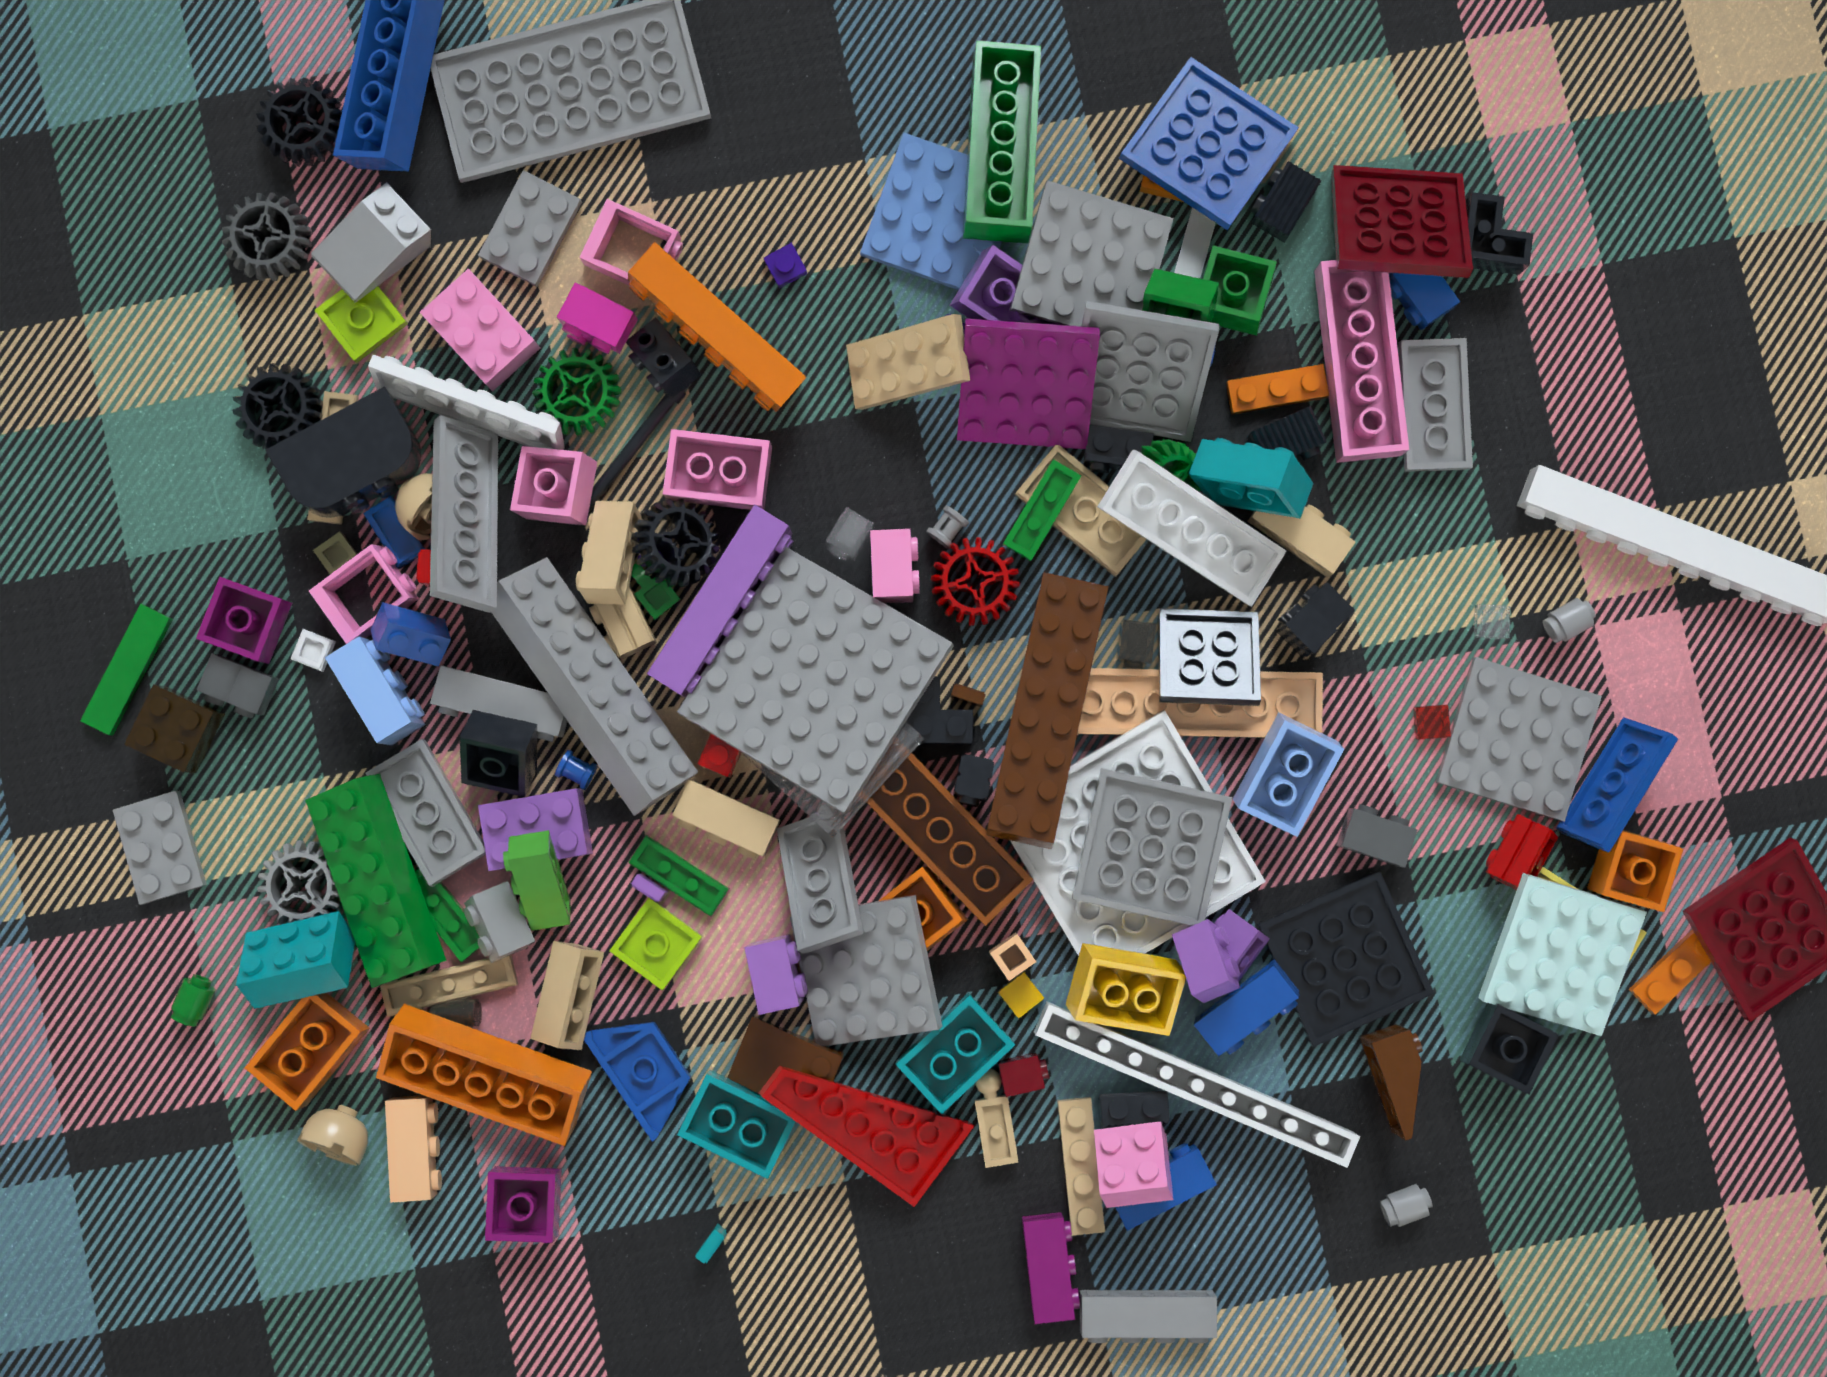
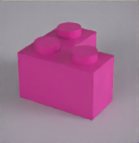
M576 282L557 315V319L563 326L562 330L568 334L567 337L582 346L588 342L593 347L609 354L610 350L620 354L638 320L633 311Z

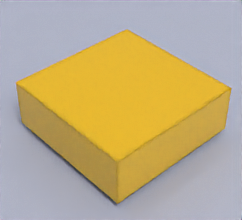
M1024 971L998 991L1018 1019L1044 999L1043 995Z

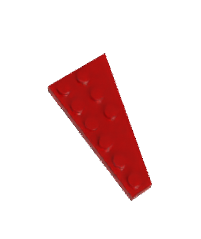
M778 1066L759 1092L765 1100L913 1207L916 1206L974 1127L971 1122L783 1066Z

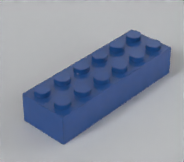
M445 0L365 1L333 156L357 169L409 172Z

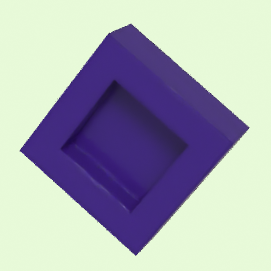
M792 243L763 257L779 289L807 274V270Z

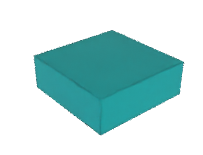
M717 1223L697 1251L695 1257L702 1263H707L724 1240L727 1230Z

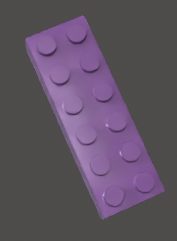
M754 504L647 672L649 676L685 698L689 692L692 693L702 678L701 674L707 665L710 666L720 651L719 647L723 640L732 633L738 623L737 619L754 599L756 590L770 574L778 556L786 547L791 548L794 541L791 540L792 532L789 525Z

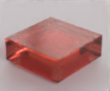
M1448 705L1413 707L1416 740L1451 737Z

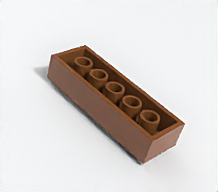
M896 737L859 795L986 926L1034 879L992 836L986 835L987 831Z

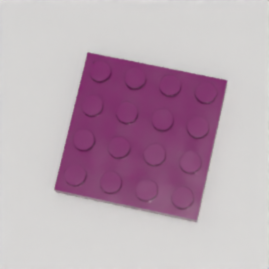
M966 319L963 351L967 356L970 381L961 383L957 440L1046 447L1059 445L1062 448L1086 449L1100 328Z

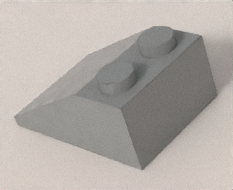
M386 182L364 198L311 252V256L356 303L431 247V229Z

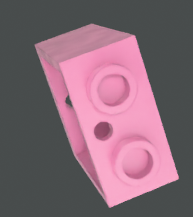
M607 199L579 257L585 266L629 285L627 272L601 261L619 220L667 241L663 250L676 261L681 254L683 243L680 242L681 236L679 231Z
M369 545L309 590L346 644L359 636L365 639L370 636V629L376 616L360 627L335 591L376 560L401 594V597L391 605L408 608L419 599L414 592L417 589L416 585L406 573H400L395 566L398 562L395 555L386 546L383 548L379 545Z

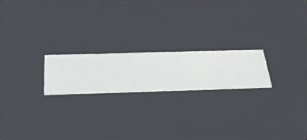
M1194 208L1191 210L1174 273L1200 278L1215 222Z

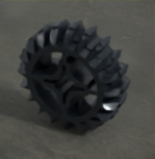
M303 77L300 84H298L294 78H290L288 87L278 82L277 86L280 91L275 94L273 91L267 90V95L271 98L270 101H260V106L265 112L256 113L257 119L262 122L256 126L257 131L264 135L261 138V142L266 147L270 146L269 152L273 156L279 155V159L283 163H288L292 160L295 166L300 167L304 159L308 166H313L314 157H317L321 162H325L323 153L327 150L331 154L334 152L332 144L333 142L336 143L342 110L339 108L342 103L338 98H333L334 93L330 88L323 89V85L319 81H315L311 85L309 79ZM298 102L294 107H289L293 103ZM318 104L323 106L325 113L323 126L316 121L318 114L316 108ZM280 118L287 124L285 130L287 135L284 141L281 140L278 126ZM293 120H295V121H297V122H298V121L304 122L305 120H307L310 124H307V123H304V124H303V123H300V122H299V123L296 125V123H295ZM309 137H315L311 141L304 143Z
M270 363L268 373L264 368L257 367L258 377L255 378L251 374H246V379L250 383L247 387L243 384H238V389L243 392V395L233 397V401L241 405L232 410L234 415L241 417L236 422V426L240 429H245L243 436L246 439L253 438L255 446L261 447L265 445V449L313 425V419L319 420L323 416L320 412L315 411L316 408L323 406V401L315 398L320 393V390L316 386L311 387L313 379L309 376L303 377V371L299 368L291 371V367L288 364H283L279 370L276 364ZM284 383L282 387L278 386L275 392L271 394L262 393L272 385ZM296 390H298L301 397L300 414L293 408ZM269 401L273 404L283 405V408L287 410L289 414H286L282 411L279 412L277 410H273L274 407L269 405L267 402ZM256 402H259L263 409L260 425L255 416ZM285 421L294 422L283 431L272 432L274 428L278 429Z
M666 499L662 502V505L656 502L651 505L650 510L646 509L641 513L642 520L639 519L635 522L634 527L638 532L633 533L631 539L639 544L632 548V552L641 554V558L637 560V565L644 563L647 565L648 568L645 570L644 575L649 576L653 572L656 574L655 583H661L666 579L667 587H673L676 583L680 587H686L689 585V581L695 584L701 580V576L708 575L710 573L709 566H713L716 563L717 559L713 554L719 552L720 547L712 542L718 539L719 534L710 532L714 522L709 521L706 523L703 518L706 516V511H701L699 514L695 512L696 503H691L685 507L684 499H679L675 503L671 499ZM671 520L667 532L655 533L659 521ZM691 552L696 553L691 566H680L684 555H688Z

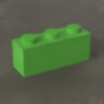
M549 830L510 836L508 851L503 852L504 866L506 871H512V890L514 895L520 896V914L527 918L531 931L570 925L571 901Z

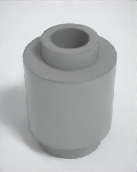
M1575 598L1550 612L1548 618L1543 620V626L1555 643L1561 640L1566 642L1593 627V618L1596 617V614L1588 601L1582 602L1579 598Z
M1417 1184L1386 1195V1199L1380 1201L1381 1210L1390 1227L1394 1225L1401 1227L1430 1215L1428 1208L1433 1207L1426 1188L1420 1189Z

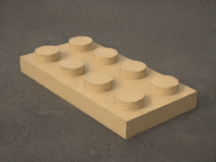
M958 314L947 315L846 345L855 409L864 410L970 381L967 356L963 351L964 333L961 315Z

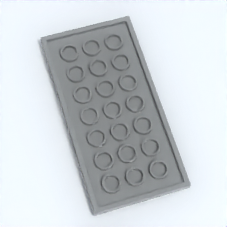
M643 0L434 54L432 58L431 72L458 178L461 183L711 118L681 0Z

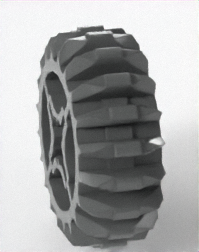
M270 192L266 199L262 193H257L255 202L249 197H244L246 206L242 208L238 204L234 205V210L237 212L235 217L226 215V220L231 223V226L222 227V232L229 236L222 240L223 246L229 248L226 252L227 258L235 260L233 266L238 270L244 269V274L249 278L256 274V278L259 281H265L268 275L272 281H277L279 272L285 277H290L288 268L293 266L297 270L300 269L301 266L297 262L298 258L308 259V254L302 249L312 247V242L305 238L312 234L311 228L305 226L308 218L304 214H300L301 208L297 204L290 205V200L285 196L278 200V196ZM278 215L287 219L290 226V235H286L283 231L279 230ZM260 217L256 224L250 226L253 221ZM244 239H248L251 243L255 244L257 259H252L248 256L245 250ZM285 248L278 256L274 257L279 249Z

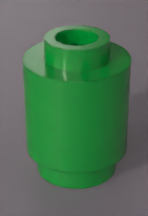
M193 974L192 978H184L171 1006L173 1010L171 1018L187 1026H197L198 1021L203 1020L216 991L211 986L212 981L197 974Z

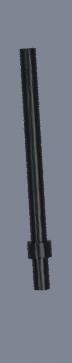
M688 386L672 399L663 391L665 396L593 486L588 514L594 508L595 502L601 499L675 403L679 404L686 395L684 391Z

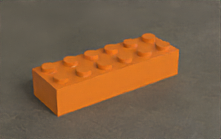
M656 242L649 247L628 271L629 289L642 301L648 298L655 304V313L665 322L669 323L673 320L681 327L679 334L694 346L698 342L706 349L704 356L716 367L719 368L723 364L731 372L728 377L741 389H744L746 386L756 394L753 399L766 411L772 408L777 412L807 378Z
M403 1004L389 1024L376 1078L565 1146L577 1124L592 1071Z

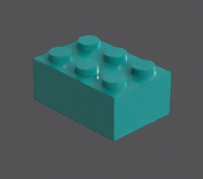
M1216 438L1215 441L1202 439L1189 472L1190 477L1206 497L1218 505L1301 519L1313 486L1312 480L1292 451L1277 447L1275 450L1265 449L1254 443H1245V445L1233 444L1223 438Z
M337 911L247 932L236 986L254 1009L348 988L355 945L350 926L341 913Z
M970 993L966 994L941 1018L942 1028L927 1031L896 1060V1066L941 1114L1015 1046L1014 1041Z
M709 1070L677 1135L768 1179L796 1121L761 1097L759 1093Z

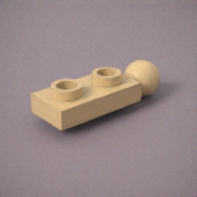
M992 1068L975 1083L977 1089L984 1094L983 1099L975 1100L986 1168L1019 1163L1008 1097L1005 1095L997 1096L1002 1079L1000 1074Z

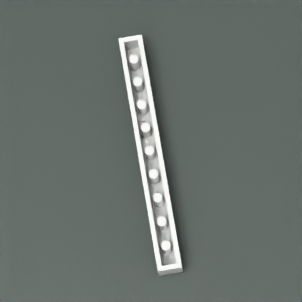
M1538 465L1530 470L1517 504L1518 507L1526 509V515L1536 519L1547 517L1555 520L1557 527L1568 531L1578 529L1586 532L1588 539L1599 543L1612 542L1618 545L1617 549L1627 554L1636 555L1638 552L1648 556V561L1652 564L1663 567L1669 564L1679 568L1678 573L1686 577L1695 579L1698 576L1710 580L1709 585L1721 590L1734 589L1741 592L1740 597L1752 602H1760L1762 600L1772 604L1771 609L1777 612L1799 614L1802 616L1801 620L1808 624L1821 626L1827 623V575L1547 467Z
M1046 1001L1034 1030L1035 1035L1346 1168H1348L1360 1136L1349 1129L1104 1025L1076 1021L1070 1011Z

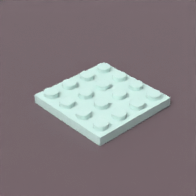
M1523 873L1478 998L1486 1003L1493 1005L1497 1003L1510 1010L1602 1036L1647 912L1631 905Z

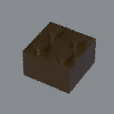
M153 684L124 745L182 772L197 773L225 714L166 686Z

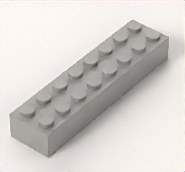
M547 557L497 582V608L491 613L634 816L681 788L688 779H691L698 773Z

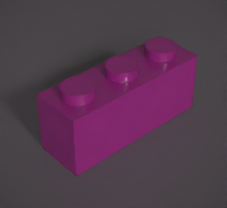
M1061 1212L1023 1216L1022 1223L1034 1323L1075 1320L1074 1309H1080L1078 1288L1072 1289L1070 1280L1071 1275H1076L1074 1254L1068 1255L1066 1242L1072 1241L1070 1221H1064Z

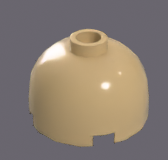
M424 473L405 481L399 489L395 503L398 521L418 540H428L431 538L428 534L431 533L433 474Z
M339 1105L337 1110L323 1109L313 1114L304 1125L297 1141L315 1152L318 1149L326 1153V1157L356 1166L357 1164L360 1165L368 1144V1131L365 1125L356 1118L357 1111Z

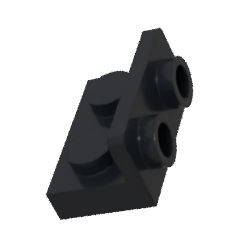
M1090 425L1083 465L1090 466V471L1098 473H1109V469L1120 470L1132 450L1141 453L1142 446L1151 445L1154 433Z

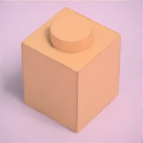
M1016 932L989 950V953L1009 981L1036 963V960Z

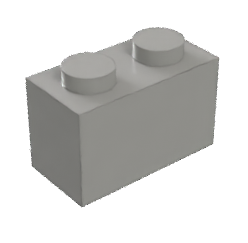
M508 881L472 895L464 903L466 906L464 908L465 917L471 926H475L480 937L478 938L479 948L485 957H489L491 963L526 949L535 942L524 915L520 914L519 904Z

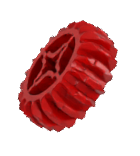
M976 537L975 547H970L968 538H964L962 540L964 549L962 550L959 549L957 544L952 543L950 546L954 555L950 556L947 552L942 551L940 556L947 563L944 565L940 562H935L934 568L942 572V575L935 574L931 576L932 582L941 583V586L932 589V594L938 595L943 593L944 597L937 601V606L941 607L946 603L950 605L945 611L947 617L952 615L954 610L958 611L957 623L963 621L964 615L970 616L969 626H974L975 616H980L982 625H987L988 618L986 614L991 613L994 620H999L1000 615L996 609L999 607L1003 611L1008 612L1010 607L1004 602V599L1015 601L1017 596L1008 590L1009 588L1017 589L1020 585L1019 582L1010 581L1009 579L1019 573L1018 569L1007 570V566L1014 562L1013 557H1008L1005 560L1000 558L1006 550L1004 547H1000L996 553L992 552L991 550L994 546V541L989 540L986 549L981 548V537ZM974 556L990 560L999 571H982L978 567ZM964 558L966 574L962 578L948 583L947 579L951 568ZM971 566L973 567L974 574H978V578L981 576L983 580L985 579V581L980 583L979 597L977 591L972 589V586L968 587L965 582L970 581ZM1002 581L1000 595L995 601L986 606L984 589L995 582ZM951 592L969 593L973 597L976 608L962 605L952 596Z

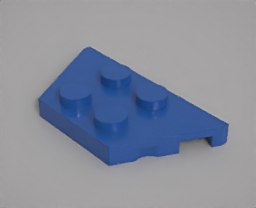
M655 1022L586 1031L584 1041L651 1141H654L663 1129L687 1086L691 1075Z

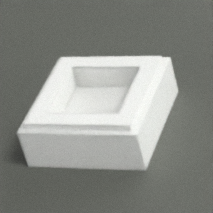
M302 629L291 660L324 672L327 665L325 657L332 653L336 641Z

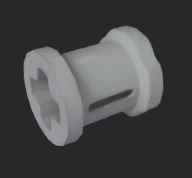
M946 505L943 508L944 514L933 528L929 527L926 532L938 543L950 549L951 541L962 527H967L969 522L960 513Z

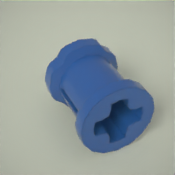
M567 750L558 764L555 776L558 778L564 776L579 784L581 789L586 790L596 773L598 765L595 763L589 764L573 756V751Z

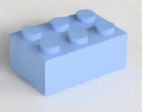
M359 636L325 657L376 743L394 745L425 726L421 718L425 715L422 707L416 699L410 700L404 690L408 687L406 681L399 671L393 672L387 662L391 659L389 653L376 650L373 640Z
M1278 712L1233 801L1238 809L1298 837L1344 748L1337 740Z

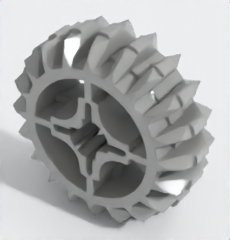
M299 840L296 841L295 848L290 843H286L283 845V853L279 850L272 852L275 862L270 860L264 861L263 865L269 870V873H259L258 878L266 880V885L257 887L258 892L267 893V897L262 898L260 903L261 905L271 903L272 907L268 909L267 914L274 916L279 913L277 918L278 924H285L288 920L290 923L333 913L331 908L336 910L343 908L342 903L337 900L339 895L322 847L318 850L316 841H310L306 847L305 842ZM303 857L316 862L318 866L304 872L300 867H294L291 862ZM283 873L287 880V888L281 894L280 880ZM326 876L327 891L324 899H322L324 895L320 891L319 884L322 878ZM301 879H308L305 885L306 891H299L302 885ZM302 898L307 903H312L315 909L305 913L291 908L289 904Z

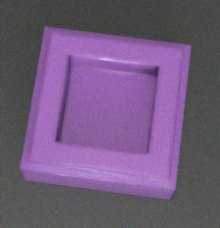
M637 874L631 883L632 887L655 902L663 901L668 893V890L643 874Z

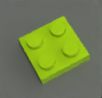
M379 286L356 303L341 289L315 309L318 316L356 363L408 325L407 321Z
M648 898L612 946L610 952L659 989L664 990L703 936L658 902Z

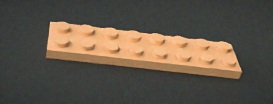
M1091 668L1077 734L1122 735L1163 710L1166 711L1180 736L1265 738L1278 712L1322 733L1323 673L1260 671V705L1242 706L1159 702V669Z

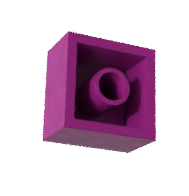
M219 577L196 639L258 662L269 664L292 603Z
M495 1166L488 1172L485 1241L553 1243L559 1236L562 1168Z

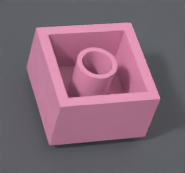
M522 446L510 510L529 520L586 526L597 461L583 452Z
M910 529L870 530L873 598L883 603L913 602V594H919L920 590L919 570L912 571V561H918L917 537H911Z
M1161 1121L1094 1130L1099 1192L1106 1208L1173 1200L1167 1136Z

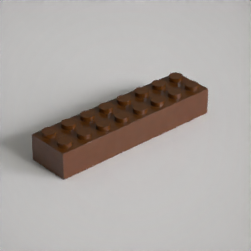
M1043 572L986 835L1046 849H1052L1109 586Z

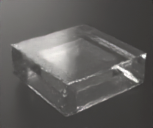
M1475 605L1474 638L1509 639L1510 606Z

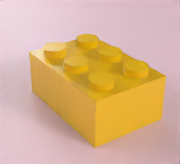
M1082 943L1065 1005L1076 1021L1170 1036L1186 976L1176 959Z

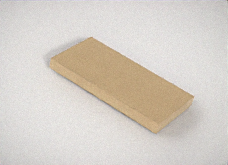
M1055 445L1015 495L1027 504L1053 459L1082 475L1052 526L1116 577L1147 539L1097 507L1110 486L1061 446Z

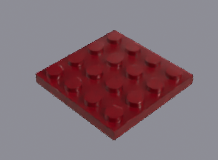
M1333 165L1331 182L1337 269L1470 278L1473 263L1463 173Z
M1788 838L1682 911L1742 1017L1749 1022H1752L1827 970V892L1796 839Z

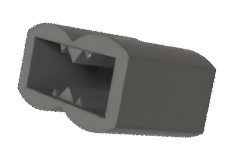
M211 653L197 691L205 694V701L218 706H223L224 702L235 706L233 712L253 719L254 714L265 715L279 679L222 655Z

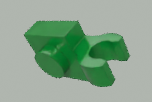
M635 563L631 575L641 586V589L634 595L654 620H656L681 599L671 587H667L665 579L661 583H655V578L651 579L650 576L644 575L645 570L643 567Z

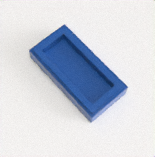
M389 496L363 514L382 545L389 548L398 561L395 566L401 569L417 559L418 552L421 549H425L420 540L416 539L400 524L395 511L396 501L394 497Z

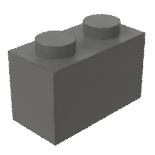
M1359 804L1358 809L1348 808L1336 846L1397 867H1406L1417 833V829L1409 827L1410 821L1395 815H1391L1389 820L1377 816L1379 810Z

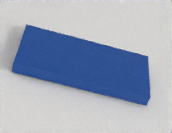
M1623 717L1572 800L1565 822L1560 821L1556 829L1562 834L1609 853L1678 741V738L1672 733Z

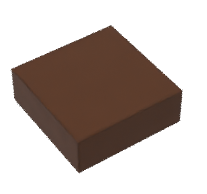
M956 683L950 697L982 707L986 694H984L985 692Z

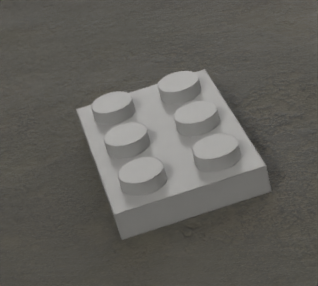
M523 170L478 256L484 261L538 287L582 204L581 199Z
M180 791L169 792L113 809L139 905L207 885Z

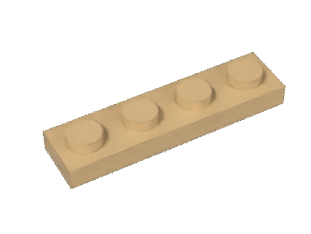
M1091 1097L1057 1100L1072 1236L1105 1232L1102 1198L1099 1192Z

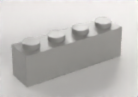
M440 665L430 704L439 706L438 713L458 717L459 711L471 714L472 710L535 723L537 724V738L553 742L554 736L564 737L568 721L547 692Z
M1080 1290V1333L1082 1338H1088V1342L1106 1343L1108 1338H1121V1341L1124 1343H1140L1141 1338H1155V1342L1173 1343L1175 1338H1188V1341L1191 1343H1207L1208 1338H1217V1296L1213 1290Z

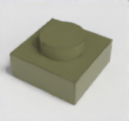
M340 531L313 550L329 574H332L358 554L346 536Z

